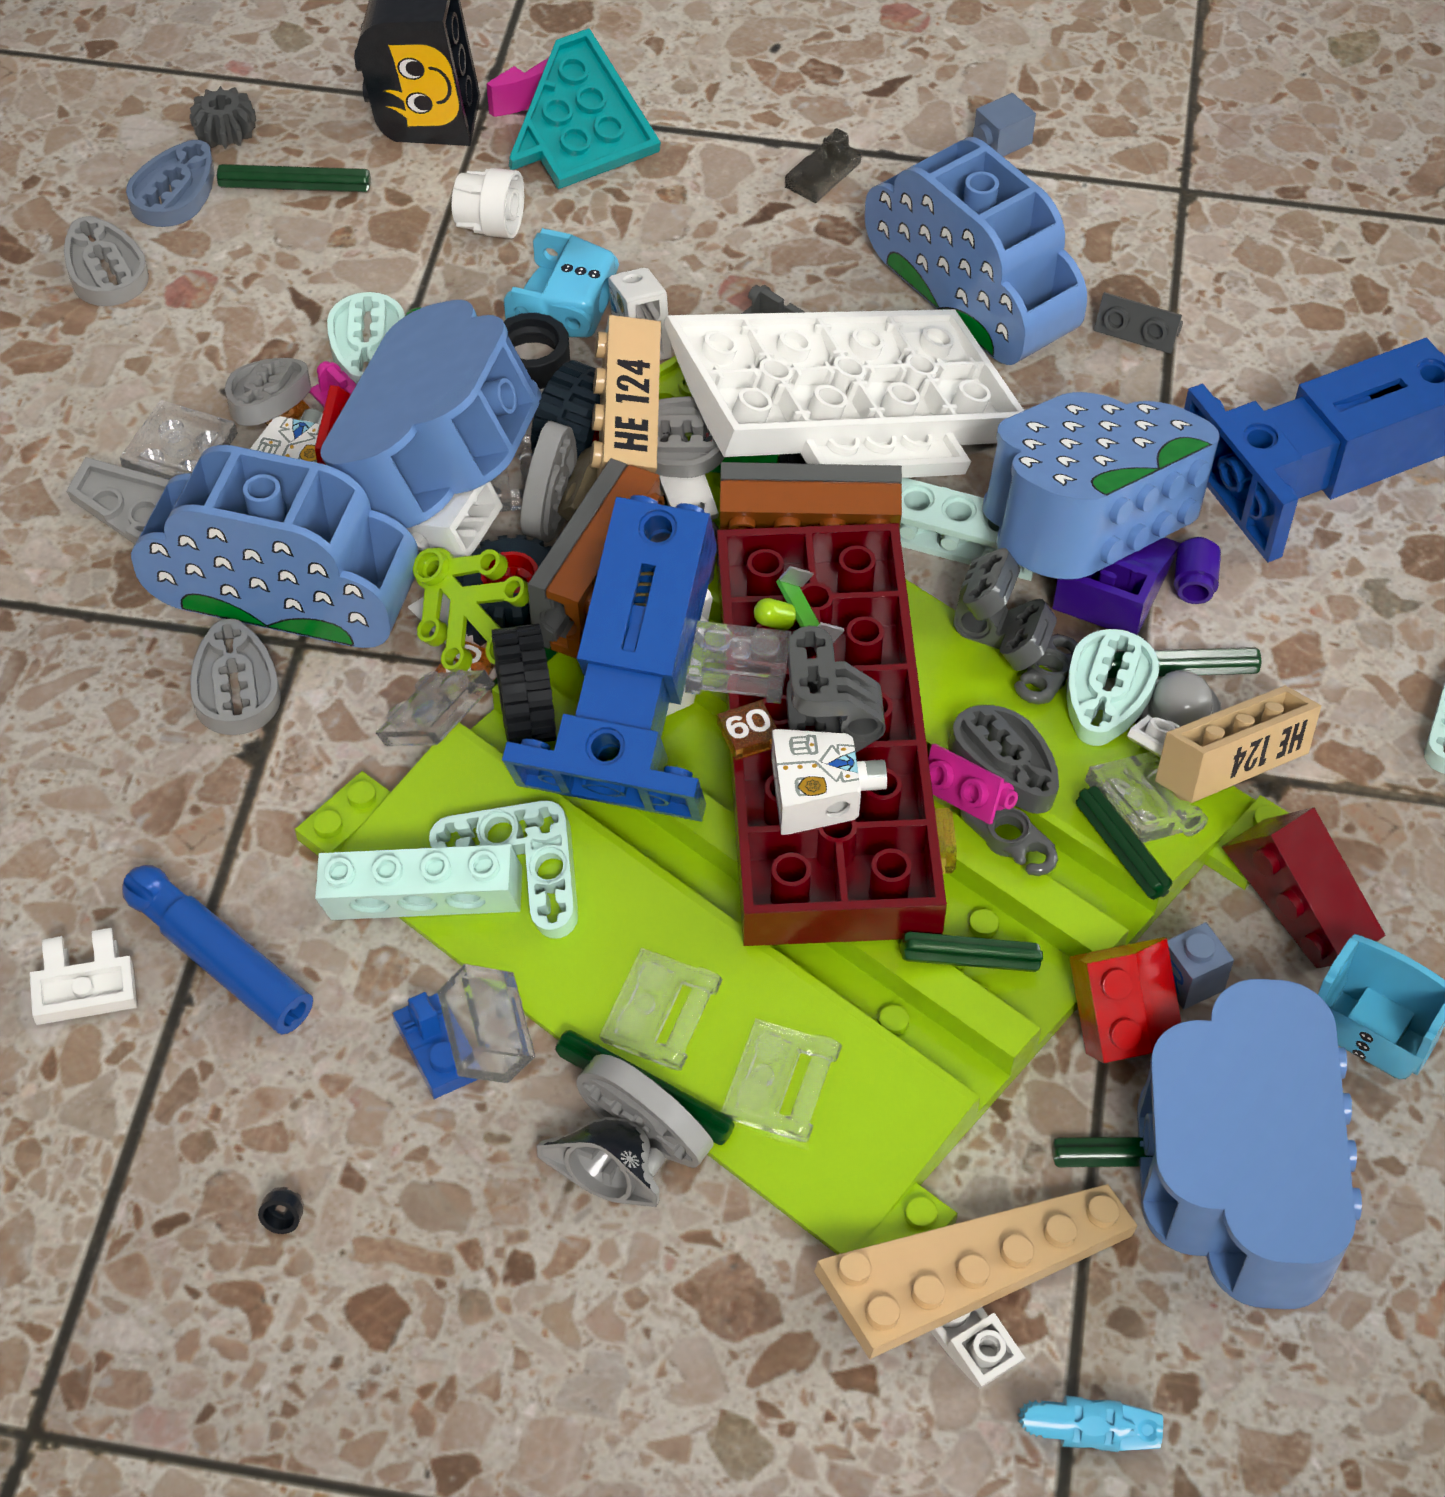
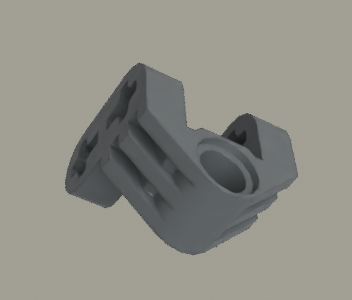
M1001 548L972 560L965 581H963L954 617V626L962 637L1000 649V652L1014 670L1020 671L1032 666L1044 655L1055 628L1057 617L1043 599H1035L1008 610L1006 607L1007 602L1010 599L1021 567L1006 548Z
M805 626L795 630L790 636L788 647L790 678L786 693L788 730L806 731V726H814L815 732L849 734L853 737L855 753L878 740L884 735L886 730L881 685L847 662H835L833 641L831 635L826 630L817 626ZM805 647H814L816 658L807 659Z

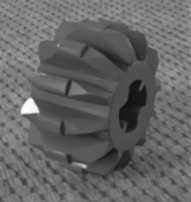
M220 86L217 91L205 89L204 96L194 97V105L190 107L191 114L189 117L191 126L194 127L195 135L198 137V140L207 142L210 148L223 145L226 149L230 144L241 146L242 139L252 138V130L256 127L255 109H253L247 93H238L236 87L223 90Z

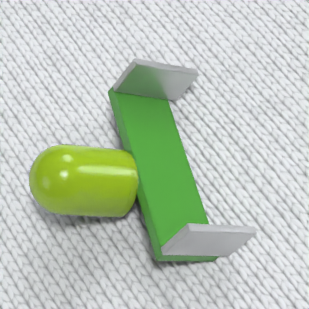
M789 566L776 581L787 603L772 598H764L758 601L754 607V617L759 624L781 631L789 630L793 626L795 619L800 627L817 626L826 630L831 635L833 643L845 631L841 627L822 622L819 623L800 589L814 574L813 572Z

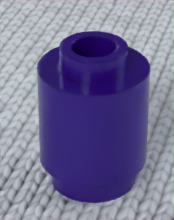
M1194 537L1183 541L1178 546L1174 587L1178 591V596L1183 601L1191 604L1206 603L1212 599L1213 594L1217 591L1219 586L1221 549L1216 543L1204 537Z

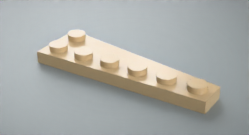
M1106 1184L827 1257L817 1262L814 1272L870 1360L1132 1237L1138 1225L1111 1187Z

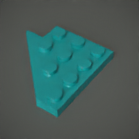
M590 28L555 41L509 158L510 170H515L541 160L558 189L658 153L661 146L659 138Z

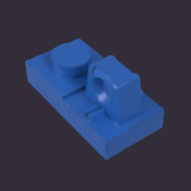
M423 992L409 998L408 1006L392 1012L394 1023L433 1099L480 1079L479 1069L438 993L428 997L427 993Z

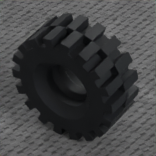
M539 623L492 630L497 683L507 742L521 744L522 739H534L542 742L556 741V725L549 669Z

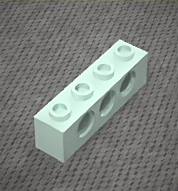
M902 478V516L899 529L902 547L968 565L971 564L972 560L998 550L996 540L1000 527L991 522L983 513L982 504L984 498L946 487ZM1020 566L1018 578L1031 581L1034 572Z
M511 844L319 853L315 899L331 920L520 912L522 865Z

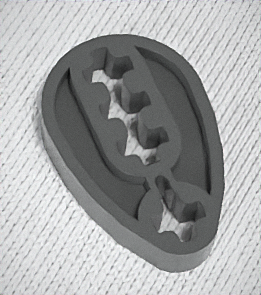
M978 705L962 711L956 717L948 742L949 751L1004 778V782L1012 784L1014 791L1018 794L1016 807L1036 814L1049 811L1053 806L1059 789L1058 769L1052 752L1034 725L1019 713L995 705Z

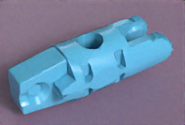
M1065 1396L1063 1402L1041 1400L1039 1403L1037 1400L1034 1402L1029 1400L1027 1404L1023 1403V1407L1019 1408L1020 1413L1017 1414L1020 1417L1018 1422L1022 1423L1021 1427L1025 1428L1024 1430L1029 1432L1030 1435L1035 1434L1036 1437L1042 1435L1043 1438L1060 1439L1062 1447L1095 1448L1110 1452L1160 1449L1163 1439L1162 1414L1123 1404L1121 1401L1088 1400L1075 1396Z

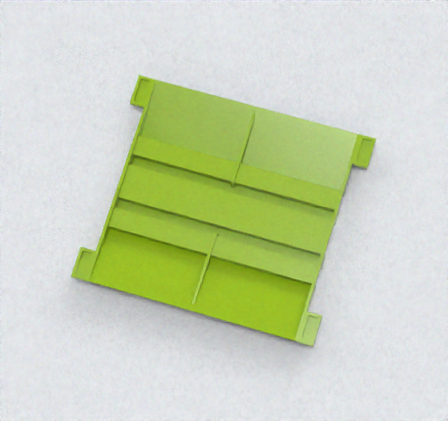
M708 472L705 476L719 512L718 518L712 521L720 529L721 473ZM716 554L714 578L708 585V590L713 597L708 621L721 633V638L711 650L703 654L694 646L691 662L701 668L694 703L667 715L661 736L668 757L666 766L686 769L693 773V778L699 779L706 801L702 822L517 786L502 761L507 739L497 684L492 688L494 709L471 729H468L457 720L452 723L391 792L361 771L295 828L297 840L318 856L319 853L432 848L429 841L430 830L441 818L537 801H553L559 804L564 810L571 826L578 906V922L574 930L567 936L559 939L548 938L541 934L532 921L525 854L516 855L522 865L520 912L398 918L558 1041L565 1031L572 1030L731 1117L735 1126L729 1139L723 1145L714 1143L707 1155L838 1255L955 1224L958 1213L920 1185L1078 1008L1069 956L1136 943L1204 865L1245 890L1250 883L1222 849V846L1262 820L1288 814L1289 812L1262 795L1255 800L1235 786L1228 787L1193 803L1177 798L1172 791L1155 782L1160 757L1128 739L1127 735L1135 723L1124 733L1105 745L1092 746L1084 743L1077 737L1069 717L1066 700L1067 680L1065 685L1049 703L1038 705L1023 700L1017 695L1014 685L1017 681H1020V676L1026 672L1027 668L1016 671L1010 666L1000 652V649L962 637L954 626L956 610L906 579L928 758L932 744H937L949 750L948 742L956 717L965 709L978 705H995L1019 713L1034 725L1053 754L1058 769L1059 789L1052 808L1045 813L1036 814L1016 806L1013 807L1024 812L1030 819V822L1055 844L1058 862L1056 867L1048 874L1034 876L1026 872L1027 864L1043 863L1046 859L1044 854L1038 851L1026 853V863L1020 865L1015 863L1012 857H1004L994 853L987 846L986 841L962 820L959 808L933 795L947 902L943 935L1037 943L1040 946V950L1043 951L1040 969L1036 972L908 962L903 960L900 953L902 939L743 946L729 733L726 727L728 718ZM559 652L547 662L555 715L556 741L563 714L573 716L576 714L584 681V675L578 660ZM1039 665L1040 668H1042V669H1044V670H1046V671L1052 672L1051 670H1049L1048 668L1044 667L1043 665ZM1025 684L1029 690L1041 691L1032 684ZM1103 710L1097 712L1091 725L1100 726V723L1103 721ZM556 741L544 742L550 745V750L554 751ZM1092 786L1101 789L1171 878L1172 886L1168 889L1169 893L1166 896H1160L1155 900L1147 897L1077 807L1076 800L1081 790L1084 788L1089 789ZM552 817L544 818L543 826L539 827L542 833L550 832V825L554 823ZM521 820L519 823L524 833L523 838L528 836L525 828L528 826L524 820ZM508 823L495 824L488 832V840L493 843L505 841L512 833V825ZM1003 824L995 829L996 834L1006 840L1017 839L1022 835L1017 827L1010 824ZM474 828L473 832L475 834V838H472V840L474 841L475 845H480V841L476 833V828ZM458 832L451 833L450 841L445 842L447 847H456V840L461 838ZM558 859L544 861L538 869V876L546 880L556 878L563 869V862ZM547 893L551 900V913L546 915L550 923L557 922V916L562 910L556 901L555 894Z

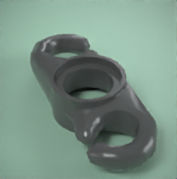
M1052 635L1044 655L1035 664L1028 667L1026 672L1020 676V681L1015 683L1014 688L1017 695L1029 703L1038 705L1049 703L1065 685L1073 652L1078 642L1065 635ZM1056 647L1067 648L1071 653L1065 654ZM1039 665L1052 667L1058 672L1046 671L1040 668ZM1025 684H1032L1041 691L1029 690Z
M1016 808L998 810L995 813L993 824H987L960 809L962 820L986 841L987 846L994 853L1004 857H1012L1015 863L1020 865L1026 863V853L1038 851L1044 854L1046 859L1043 863L1027 864L1026 872L1029 875L1042 876L1048 874L1056 867L1058 856L1055 844L1042 834L1021 810ZM1010 824L1017 827L1022 835L1017 839L1006 840L999 837L995 829L1000 825Z

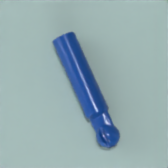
M153 865L135 867L125 876L122 884V893L128 906L142 912L158 925L163 936L272 1029L283 1035L292 1032L302 1024L312 1009V995L193 896L184 894L169 881L164 871Z

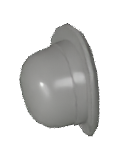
M1176 670L1157 679L1151 699L1140 716L1142 719L1147 715L1152 718H1161L1174 722L1181 727L1219 712L1222 709L1221 702L1204 679L1189 671Z

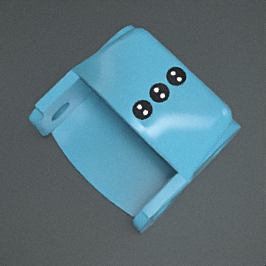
M542 228L541 232L537 233L533 240L534 260L540 267L528 280L524 289L513 287L511 291L507 292L504 298L505 318L507 319L521 313L545 314L560 321L568 331L569 337H590L595 333L610 301L608 279L617 273L619 267L618 259L611 251L572 234ZM551 248L555 250L558 256L550 255L546 249Z
M1354 934L1347 941L1330 967L1318 993L1329 1006L1334 1016L1338 1046L1345 1048L1350 1053L1397 1079H1406L1412 1073L1415 1075L1420 1073L1445 1027V980L1400 952L1360 935Z

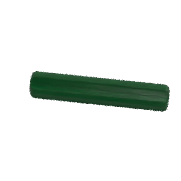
M1092 786L1089 789L1084 788L1081 790L1076 800L1077 807L1147 897L1155 900L1160 896H1166L1169 893L1168 889L1172 886L1171 878L1101 789Z
M906 932L903 934L900 943V953L903 960L908 962L1036 972L1040 969L1041 961L1043 960V951L1040 950L1039 944L1031 942Z
M1058 1137L1054 1139L1052 1145L1054 1163L1059 1168L1140 1167V1157L1153 1156L1145 1155L1144 1146L1140 1147V1141H1143V1137Z

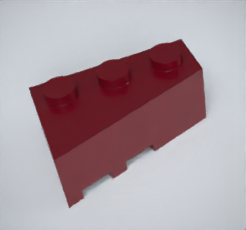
M1315 807L1264 819L1222 846V849L1316 968L1332 966L1347 941L1354 934L1376 942L1386 936Z

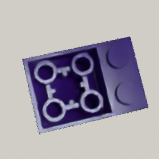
M1166 537L1161 538L1087 577L1058 579L1053 609L1107 629L1124 630L1138 635L1177 555V548L1181 543Z

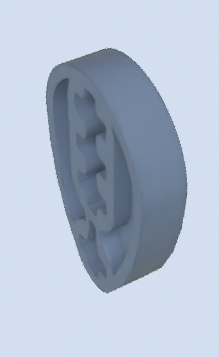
M189 140L173 146L152 158L130 178L126 187L130 210L137 220L150 226L169 227L182 224L197 215L209 197L215 176L209 144L202 140Z

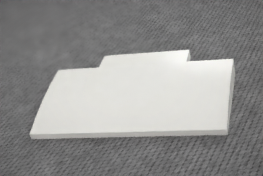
M955 309L667 315L664 322L691 395L723 457L801 453L807 464L901 465L902 478L964 475L970 466L971 460L961 445L997 443L996 434L999 424L1004 419L1024 411Z

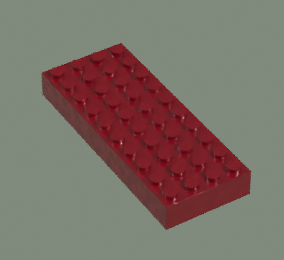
M899 523L717 530V574L727 718L740 716L742 719L739 721L733 720L731 726L742 722L749 729L748 735L743 738H734L729 733L743 946L900 940L906 932L943 935L947 902ZM789 566L813 572L814 574L800 589L819 623L834 625L845 630L833 643L835 662L845 661L881 685L885 733L878 740L855 754L857 761L885 760L887 789L861 791L859 817L855 820L781 835L771 761L772 730H788L786 693L787 684L790 680L788 666L789 639L792 633L801 627L796 619L793 626L786 631L763 626L754 617V607L758 601L764 598H772L787 603L776 581ZM805 647L807 659L816 658L814 647ZM754 709L763 710L770 719V727L762 732L752 730L746 721L747 713ZM755 713L752 715V721L756 727H763L765 725V721L760 714ZM806 726V731H815L814 726ZM736 727L734 730L737 734L743 733L742 727Z

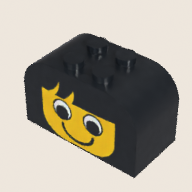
M369 0L361 25L354 60L356 70L362 71L364 78L362 86L364 101L370 102L375 123L380 131L394 142L471 146L481 95L460 0Z

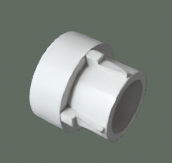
M499 168L486 169L485 172L467 171V173H460L455 180L452 193V215L456 227L472 229L474 233L492 237L512 239L516 236L520 228L524 209V183L521 173L517 170Z

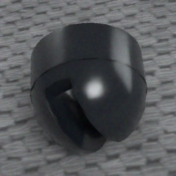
M288 1187L274 1188L262 1201L258 1211L259 1221L267 1230L273 1233H290L299 1225L303 1215L304 1203L301 1196L288 1190ZM278 1205L286 1207L283 1215L275 1211Z

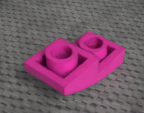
M549 57L525 73L513 66L486 83L489 114L497 117L529 109Z

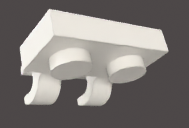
M112 928L92 931L95 961L70 965L68 949H64L62 936L42 939L44 970L29 972L32 1016L36 1025L137 1008L133 963L130 955L119 957L117 940L113 939Z

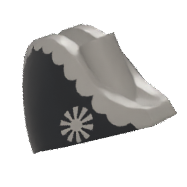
M610 1117L597 1119L585 1124L572 1133L543 1140L537 1145V1157L593 1195L615 1203L657 1207L660 1201L659 1187L653 1177L664 1164L665 1156L657 1148H650L649 1138L646 1133L631 1121Z

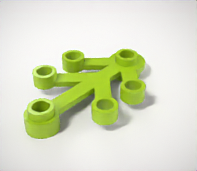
M427 548L421 551L415 558L413 574L417 583L425 589L422 620L417 627V636L421 641L433 647L440 646L446 640V648L442 652L441 663L444 668L455 674L465 673L471 667L473 660L471 652L465 648L467 620L487 641L486 657L495 665L492 630L501 628L480 604L507 601L515 607H523L529 602L528 582L518 576H512L505 582L463 586L455 578L481 573L491 580L500 579L507 571L508 562L505 556L493 549H487L480 555L454 558L453 554L444 548ZM495 559V565L489 570L490 563ZM520 586V592L517 596L513 597L515 589ZM443 593L450 599L448 627L443 621L439 620ZM436 626L434 634L429 637L431 629ZM460 653L458 662L453 665L454 658Z

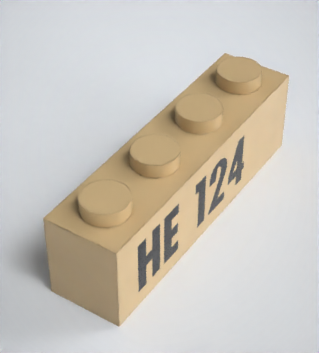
M609 315L605 332H597L595 358H602V368L596 367L594 375L593 393L600 394V404H594L592 430L599 431V441H593L590 456V467L598 468L597 478L610 458L626 463L627 467L632 465L656 473L661 321Z
M1284 685L1168 731L1155 782L1172 791L1177 798L1193 803L1304 756L1310 751L1322 705Z

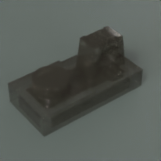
M836 128L827 138L823 139L822 145L785 175V188L817 203L861 163L862 152L850 147L848 133Z

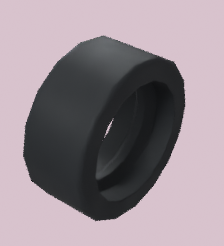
M521 313L507 318L504 324L508 330V337L514 347L524 343H541L554 349L549 355L539 359H521L529 376L536 382L539 389L545 388L554 373L564 363L570 361L568 331L560 321L545 314Z

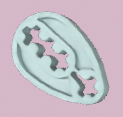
M363 292L340 300L330 310L327 327L333 361L356 384L364 373L362 372L364 362L369 364L385 334L394 324L405 317L401 305L387 295ZM371 311V337L369 342H364L363 330L365 324L363 316H365V312Z
M1105 629L1087 635L1075 647L1067 679L1066 700L1069 717L1076 735L1084 743L1092 746L1107 744L1124 733L1147 707L1155 690L1159 673V660L1154 649L1143 638L1124 630ZM1117 649L1123 650L1125 653L1122 658L1121 667L1117 672L1115 685L1111 691L1103 690L1107 681L1108 671L1112 667L1114 654L1117 652ZM1103 710V721L1100 723V726L1091 725L1097 712Z

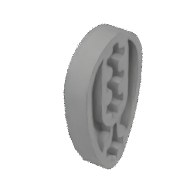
M93 216L81 217L71 223L65 238L64 257L69 279L76 295L83 301L97 306L119 305L137 297L147 286L149 273L145 256L136 242L118 227ZM89 235H91V237L95 239L94 242H91L89 240ZM104 259L105 262L109 263L110 271L116 276L118 285H113L112 282H109L108 274L102 269L100 260Z
M272 358L249 363L232 372L225 385L230 415L237 424L243 426L259 425L282 415L303 400L311 390L307 364L293 358Z
M674 397L659 400L657 469L655 474L678 478L698 477L715 469L725 458L713 437L712 441H704L706 433L710 431L693 397ZM663 433H671L667 442L660 441ZM685 433H693L690 441H682Z
M548 421L544 425L532 456L526 480L520 518L521 530L524 535L537 538L546 543L556 537L566 521L557 511L577 462L576 439L571 427L553 421Z
M223 619L213 624L201 641L193 661L190 686L195 713L205 727L220 734L240 735L255 731L263 727L274 717L280 705L281 693L274 663L267 648L258 636L241 621ZM234 638L232 653H227L225 639ZM237 672L243 707L242 714L234 715L231 699L232 690L229 682L230 674Z
M596 1055L577 1077L576 1083L580 1095L600 1118H621L638 1125L649 1138L650 1148H657L664 1154L665 1158L691 1168H696L713 1147L714 1143L711 1136L677 1100L627 1062L610 1055Z

